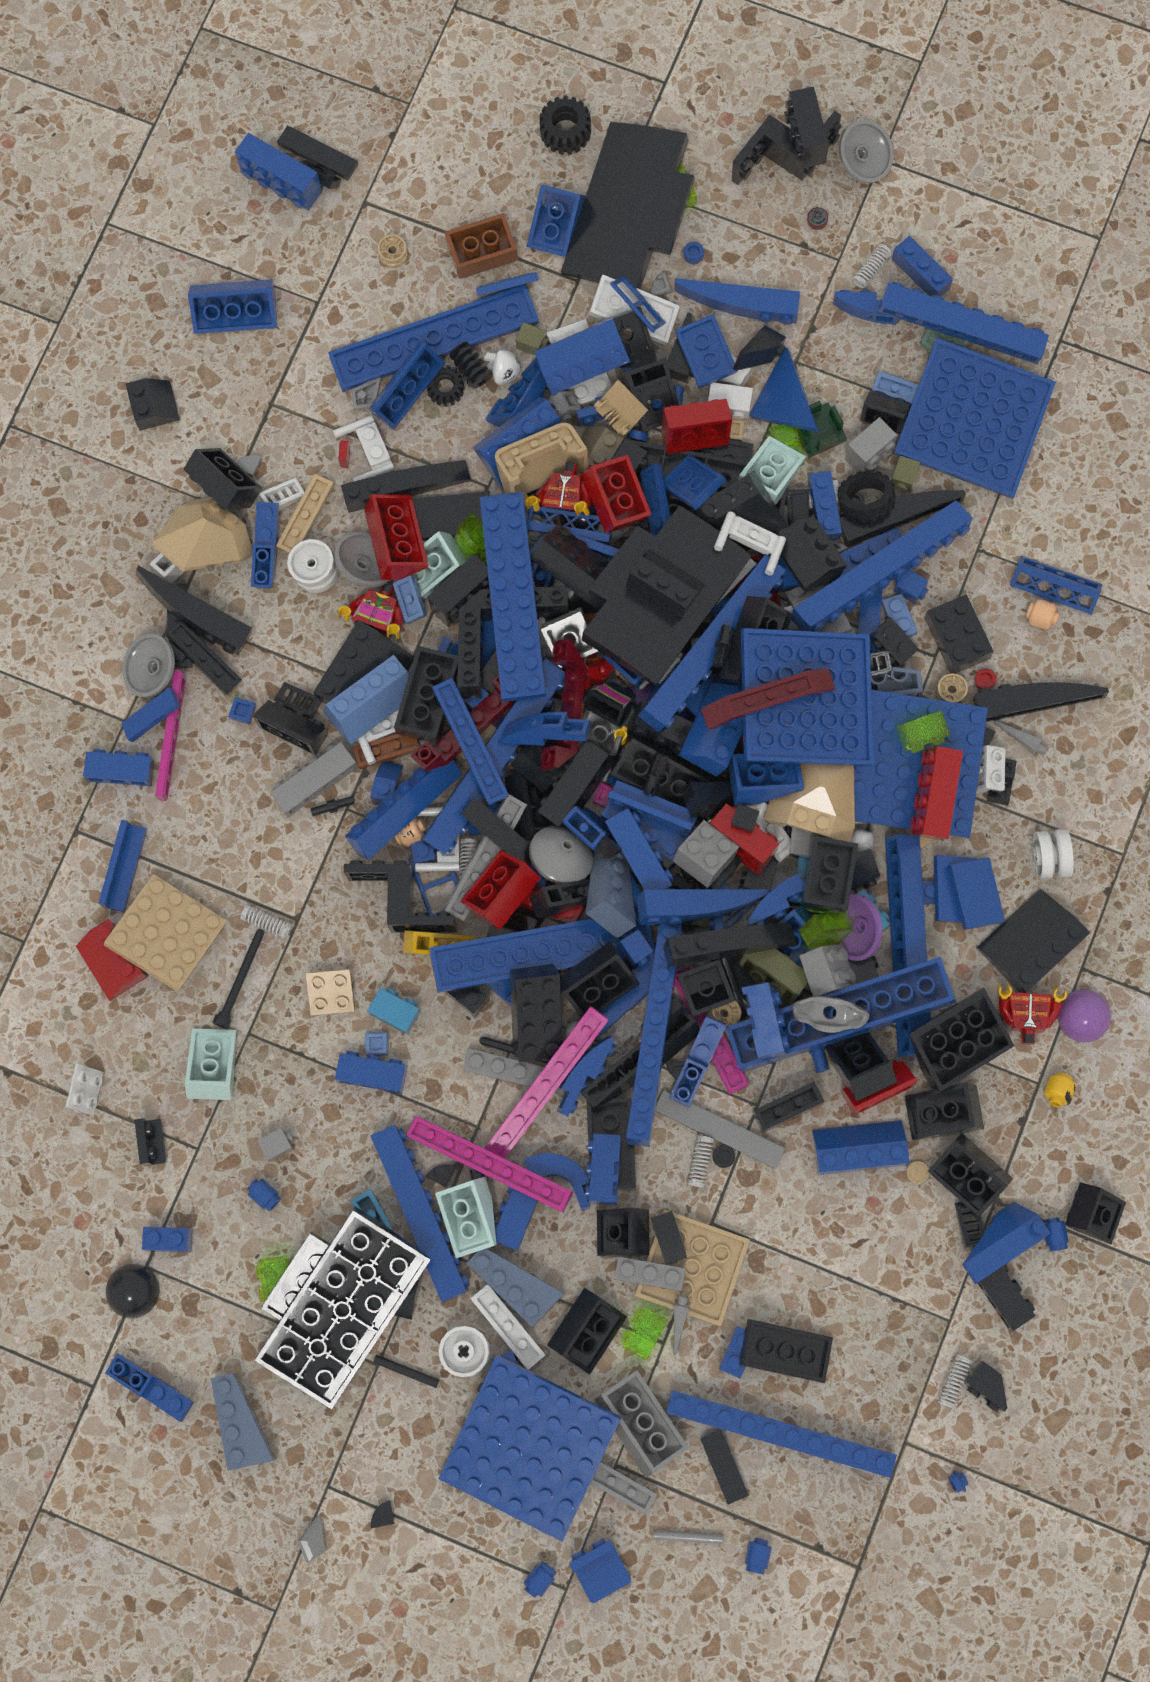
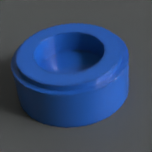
M698 242L688 243L683 250L685 261L690 264L700 263L704 258L703 246Z
M630 430L626 438L647 442L648 433Z

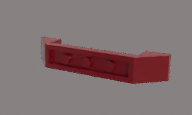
M564 639L554 642L552 651V663L566 667L564 693L562 695V712H567L568 719H581L586 665L572 640ZM558 740V746L543 748L541 770L546 771L560 767L578 751L579 741Z
M829 669L809 670L723 697L701 708L707 729L711 730L729 724L732 719L813 694L815 697L834 691L835 686Z
M499 675L491 681L495 690L469 712L479 734L484 732L512 706L513 701L502 702ZM451 729L435 745L431 746L426 741L410 756L425 771L448 765L462 750Z

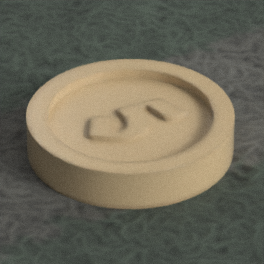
M915 1161L908 1166L906 1175L910 1182L922 1184L929 1177V1172H927L929 1169L925 1163Z

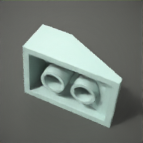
M769 436L741 472L738 480L755 471L776 505L806 456Z
M438 531L423 544L429 566L412 575L415 576L422 600L427 598L467 561L456 541L449 533Z
M192 1028L185 1078L187 1099L232 1100L236 1030Z
M485 1177L435 1193L456 1258L496 1245L493 1202Z

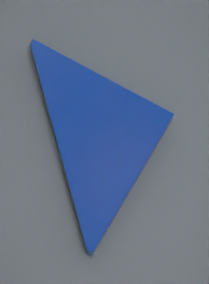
M785 348L749 416L754 420L818 432L819 429L815 423L811 407L808 404L797 368L791 357V352L788 348Z

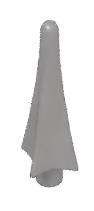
M999 720L994 721L995 725L1006 731L1033 755L1036 752L1042 755L1046 754L1048 748L1042 745V738L1015 729Z
M679 1294L678 1300H675L674 1354L678 1353L681 1334L690 1309L691 1302H687L688 1295Z

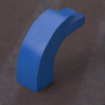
M542 1153L523 1159L527 1170L543 1178L557 1176L568 1181L573 1187L581 1210L590 1209L589 1199H585L586 1190H583V1187L589 1185L590 1181L584 1170L576 1162L568 1157L554 1153Z

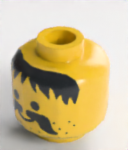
M1060 1072L1048 1078L1044 1089V1097L1051 1106L1060 1108L1072 1102L1076 1091V1084L1073 1078L1068 1074Z

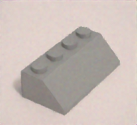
M638 1370L594 1399L597 1405L621 1416L615 1432L645 1478L689 1449Z

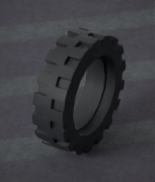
M866 470L864 473L862 471L856 472V475H849L847 480L841 482V487H838L837 496L840 511L844 512L845 517H851L853 521H875L878 517L883 518L886 516L887 512L890 513L892 511V506H895L894 483L889 479L888 475H882V472L876 471L875 473L872 470ZM863 489H876L883 493L880 499L867 504H859L850 499L854 493Z

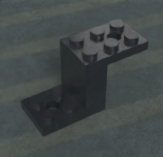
M835 110L824 123L829 142L828 148L831 144L835 145L840 137L839 130L842 126L840 124L841 114ZM769 115L733 160L732 181L739 185L742 180H746L752 171L751 168L754 164L758 165L763 156L802 181L807 175L810 176L814 172L816 166L801 169L800 161H796L794 155L795 142L791 143L789 136L791 128Z
M637 307L638 310L643 314L642 308ZM633 310L601 320V322L613 318L621 338L622 332L625 329H631V338L628 340L622 338L630 362L615 368L618 380L648 410L639 420L641 430L645 432L662 426L664 408L673 405L679 406L666 358L653 348L647 326ZM655 399H660L662 402L661 407L653 410L651 407L652 402Z
M352 860L350 864H344V874L348 881H388L387 926L391 933H405V930L457 933L456 920L454 916H450V913L440 912L437 913V916H428V913L418 912L413 916L414 871L411 864H407V861L396 860L394 864H385V861L374 860L372 864H363V861Z

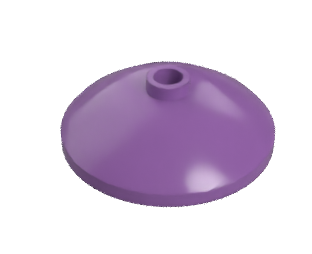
M850 894L848 910L846 912L831 910L829 929L834 945L843 944L850 960L860 961L871 957L879 948L882 939V922L875 905L863 895Z

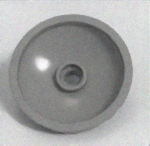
M858 120L851 123L845 128L839 141L841 163L847 173L857 181L873 183L884 178L890 171L894 159L893 145L888 133L876 122Z
M351 532L339 539L334 549V561L344 577L364 587H378L389 581L380 579L370 533Z
M148 633L138 637L129 646L124 656L122 674L126 687L134 695L144 698L153 697L168 685L173 675L175 658L172 646L167 639L157 634Z
M550 826L540 830L533 837L529 847L530 859L535 869L544 878L557 884L584 880L593 867L594 858L591 848L566 827Z

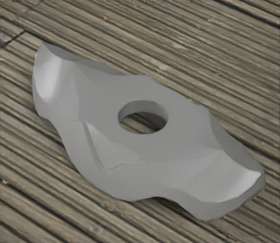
M817 996L792 1004L793 1015L799 1022L807 1023L822 1032L835 1033L847 1029H857L866 1024L870 1017L865 1009L840 998ZM825 1007H834L836 1009V1016L834 1018L826 1017L824 1014Z

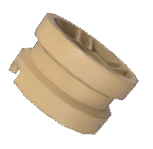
M390 234L379 241L377 249L380 261L384 266L397 268L406 262L408 252L402 237Z
M946 674L937 685V699L961 704L967 695V682L959 674ZM950 686L952 687V689H954V691H956L955 693H950L948 691Z
M735 1001L707 1011L706 1015L730 1026L740 1020L741 1009Z

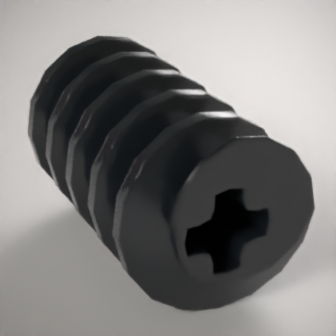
M463 342L456 346L449 356L454 361L455 366L458 367L460 373L463 374L462 377L467 381V385L472 387V389H476L487 383L493 375L491 372L486 373L488 367L482 366L484 361L483 359H478L479 353H473L475 347H467L469 343Z

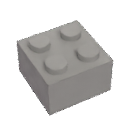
M879 417L848 444L845 460L856 472L862 471L864 473L866 470L874 472L879 462L882 460L886 461L893 455L897 434Z
M582 607L543 623L541 626V631L551 652L553 651L554 642L564 639L572 640L581 658L598 651L582 641V633L589 625Z
M703 820L677 849L673 862L708 888L732 862L739 846Z
M843 944L821 946L799 955L813 997L822 996L856 984V976L849 965L848 953Z

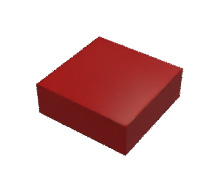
M341 440L339 443L338 461L341 468H349V442Z

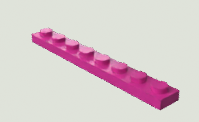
M592 1006L588 1008L484 1149L504 1159L608 1022L609 1019Z
M415 1116L406 1134L407 1137L564 1213L573 1195L572 1191L418 1116Z

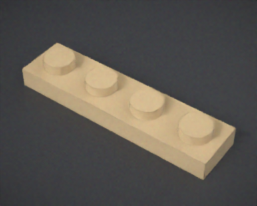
M314 474L276 545L278 550L289 554L294 546L301 541H305L335 486L334 482Z

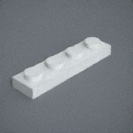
M489 1284L470 1298L527 1370L546 1356Z

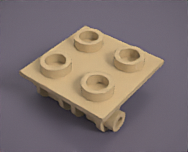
M619 380L614 383L601 400H598L593 405L596 408V412L602 417L605 416V421H610L608 425L613 424L612 427L618 432L617 434L626 436L648 411Z
M350 969L305 973L311 1016L355 1012L351 984L352 973Z

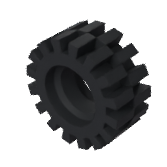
M446 365V368L442 367L427 386V393L429 398L431 397V401L433 403L436 401L439 406L443 403L444 407H448L447 403H451V406L455 405V400L459 402L460 396L463 397V390H465L460 371L457 372L455 367L451 369L450 365ZM448 379L452 381L453 388L449 392L439 391L437 385L441 380Z

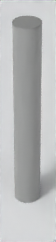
M654 1530V1540L723 1544L724 1539L722 1534Z

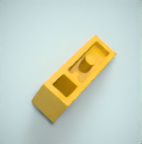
M405 930L403 952L430 955L429 948L475 940L476 936Z

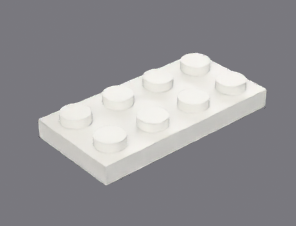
M606 275L601 276L588 315L603 320L632 310L610 285V282L615 281V279ZM623 282L617 285L633 304L639 301ZM636 288L666 322L664 326L657 329L654 333L648 328L651 340L666 346L680 306ZM643 304L639 306L642 308L646 319L653 326L659 323Z
M586 319L547 332L549 344L585 330L589 326ZM605 372L567 390L573 391L580 407L595 403L596 397L604 396L612 385Z

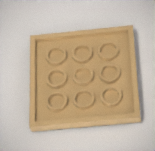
M153 874L107 937L104 946L179 992L222 931L227 920Z
M673 1213L687 1258L667 1265L686 1268L682 1292L638 1284L635 1297L674 1310L675 1300H678L679 1294L688 1295L687 1302H691L688 1312L689 1316L721 1327L750 1239ZM655 1235L647 1262L665 1265Z

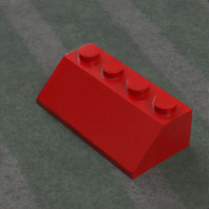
M371 494L364 511L380 579L401 580L428 568L429 565L412 496Z

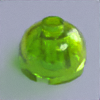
M471 514L463 519L457 527L455 539L459 549L469 557L475 554L478 558L486 556L482 518L479 519L475 517L476 514Z

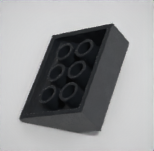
M755 471L707 499L697 510L693 508L689 510L718 531L721 530L728 512H733L737 517L739 516L774 534L788 527ZM731 539L733 542H735L737 545L743 548L746 552L752 549L738 541Z
M358 620L313 693L324 704H327L394 655L407 672L415 656L377 630Z
M1039 889L989 935L977 949L1019 993H1027L1091 932L1073 914L1043 890Z
M985 988L979 989L908 1033L919 1067L931 1089L939 1092L1014 1047Z

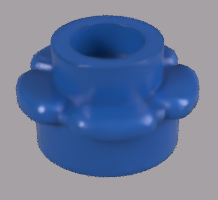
M953 1471V1474L948 1476L953 1490L956 1493L966 1492L965 1487L968 1485V1481L962 1472Z

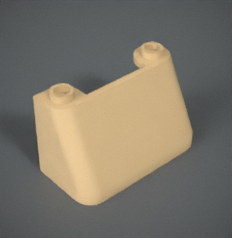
M568 423L554 425L502 447L495 453V462L505 494L523 492L525 509L527 508L525 502L528 498L527 493L541 488L553 473L564 474L566 462L578 464L577 475L581 477L589 468L588 450L573 426Z

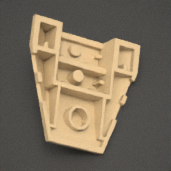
M213 498L194 499L179 506L152 542V546L182 572L203 569L211 564L222 566L224 562L232 561L233 564L239 563L252 556L253 552L245 524L229 510L220 508Z
M800 764L804 790L770 800L763 821L782 827L788 825L825 838L850 842L855 828L854 766Z

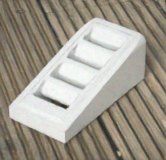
M295 477L260 492L258 502H269V499L271 503H279L280 511L300 500L305 492ZM293 487L296 494L293 495L289 488ZM283 491L287 494V498L283 495ZM277 495L280 501H277L274 496Z

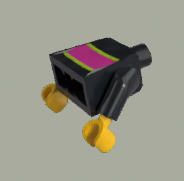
M613 681L601 685H591L583 694L582 708L584 707L617 727L621 726V729H617L614 732V742L617 737L621 736L623 737L621 745L626 743L627 730H630L628 726L637 705L634 702L636 698L635 693H633L630 687H622Z

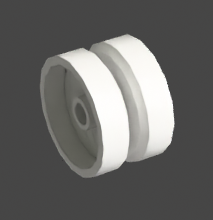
M308 539L301 541L293 547L288 555L287 565L290 574L301 589L309 593L327 591L335 584L339 577L334 554L325 543L319 540Z
M1067 829L1054 830L1052 837L1047 831H1037L1034 833L1033 857L1039 880L1051 879L1054 872L1059 878H1067L1073 875V849Z
M468 1326L455 1327L447 1332L440 1342V1361L443 1367L452 1375L464 1378L472 1377L482 1372L489 1363L491 1355L490 1344L485 1335L475 1328ZM463 1348L469 1349L468 1356H463L461 1354V1350Z

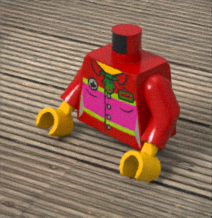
M387 583L382 585L379 593L368 590L366 594H361L347 606L339 607L337 613L338 618L341 615L345 616V622H348L350 616H352L351 619L354 625L359 620L388 638L395 634L396 639H399L400 631L404 624L401 608L398 606L397 600L391 597L394 587Z

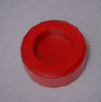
M990 669L979 670L974 678V684L979 690L984 688H990L991 690L997 681L995 673Z

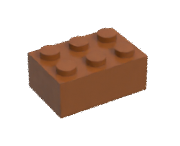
M504 213L445 232L446 243L459 279L518 261L517 249Z

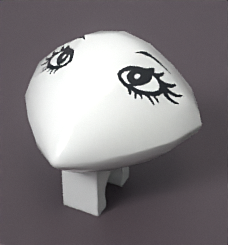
M499 350L496 354L487 352L484 361H489L487 367L492 370L493 379L496 384L504 385L519 376L520 362L515 354L507 350Z

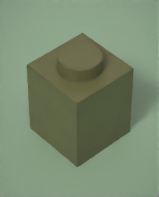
M523 322L515 340L516 349L536 356V350L549 344L547 331Z
M899 456L892 477L895 490L911 492L919 468V461Z

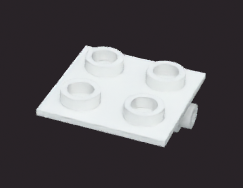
M76 1063L66 1108L73 1109L74 1112L94 1115L104 1072Z

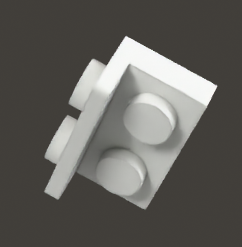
M989 745L983 746L976 794L989 790L1004 791L1005 749Z

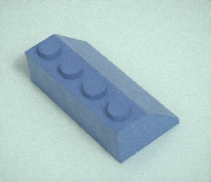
M393 655L328 702L323 712L348 744L351 745L400 708L409 674Z

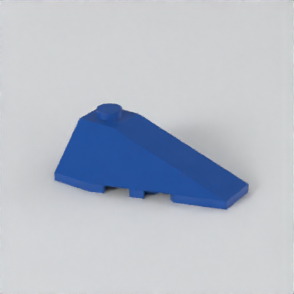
M537 357L521 373L523 378L508 388L510 393L504 400L499 398L486 417L487 422L500 427L538 397L543 398L547 383Z
M1012 1202L995 1214L993 1221L985 1229L983 1236L973 1247L962 1265L973 1282L977 1284L1051 1233L1037 1213Z

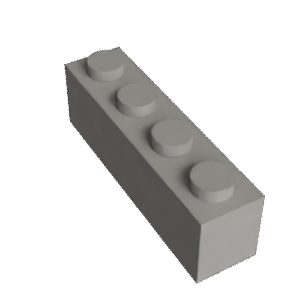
M341 742L337 745L333 744L326 749V753L321 757L316 756L311 759L307 767L293 772L290 775L291 778L286 782L276 784L270 794L287 818H289L356 770L358 766Z

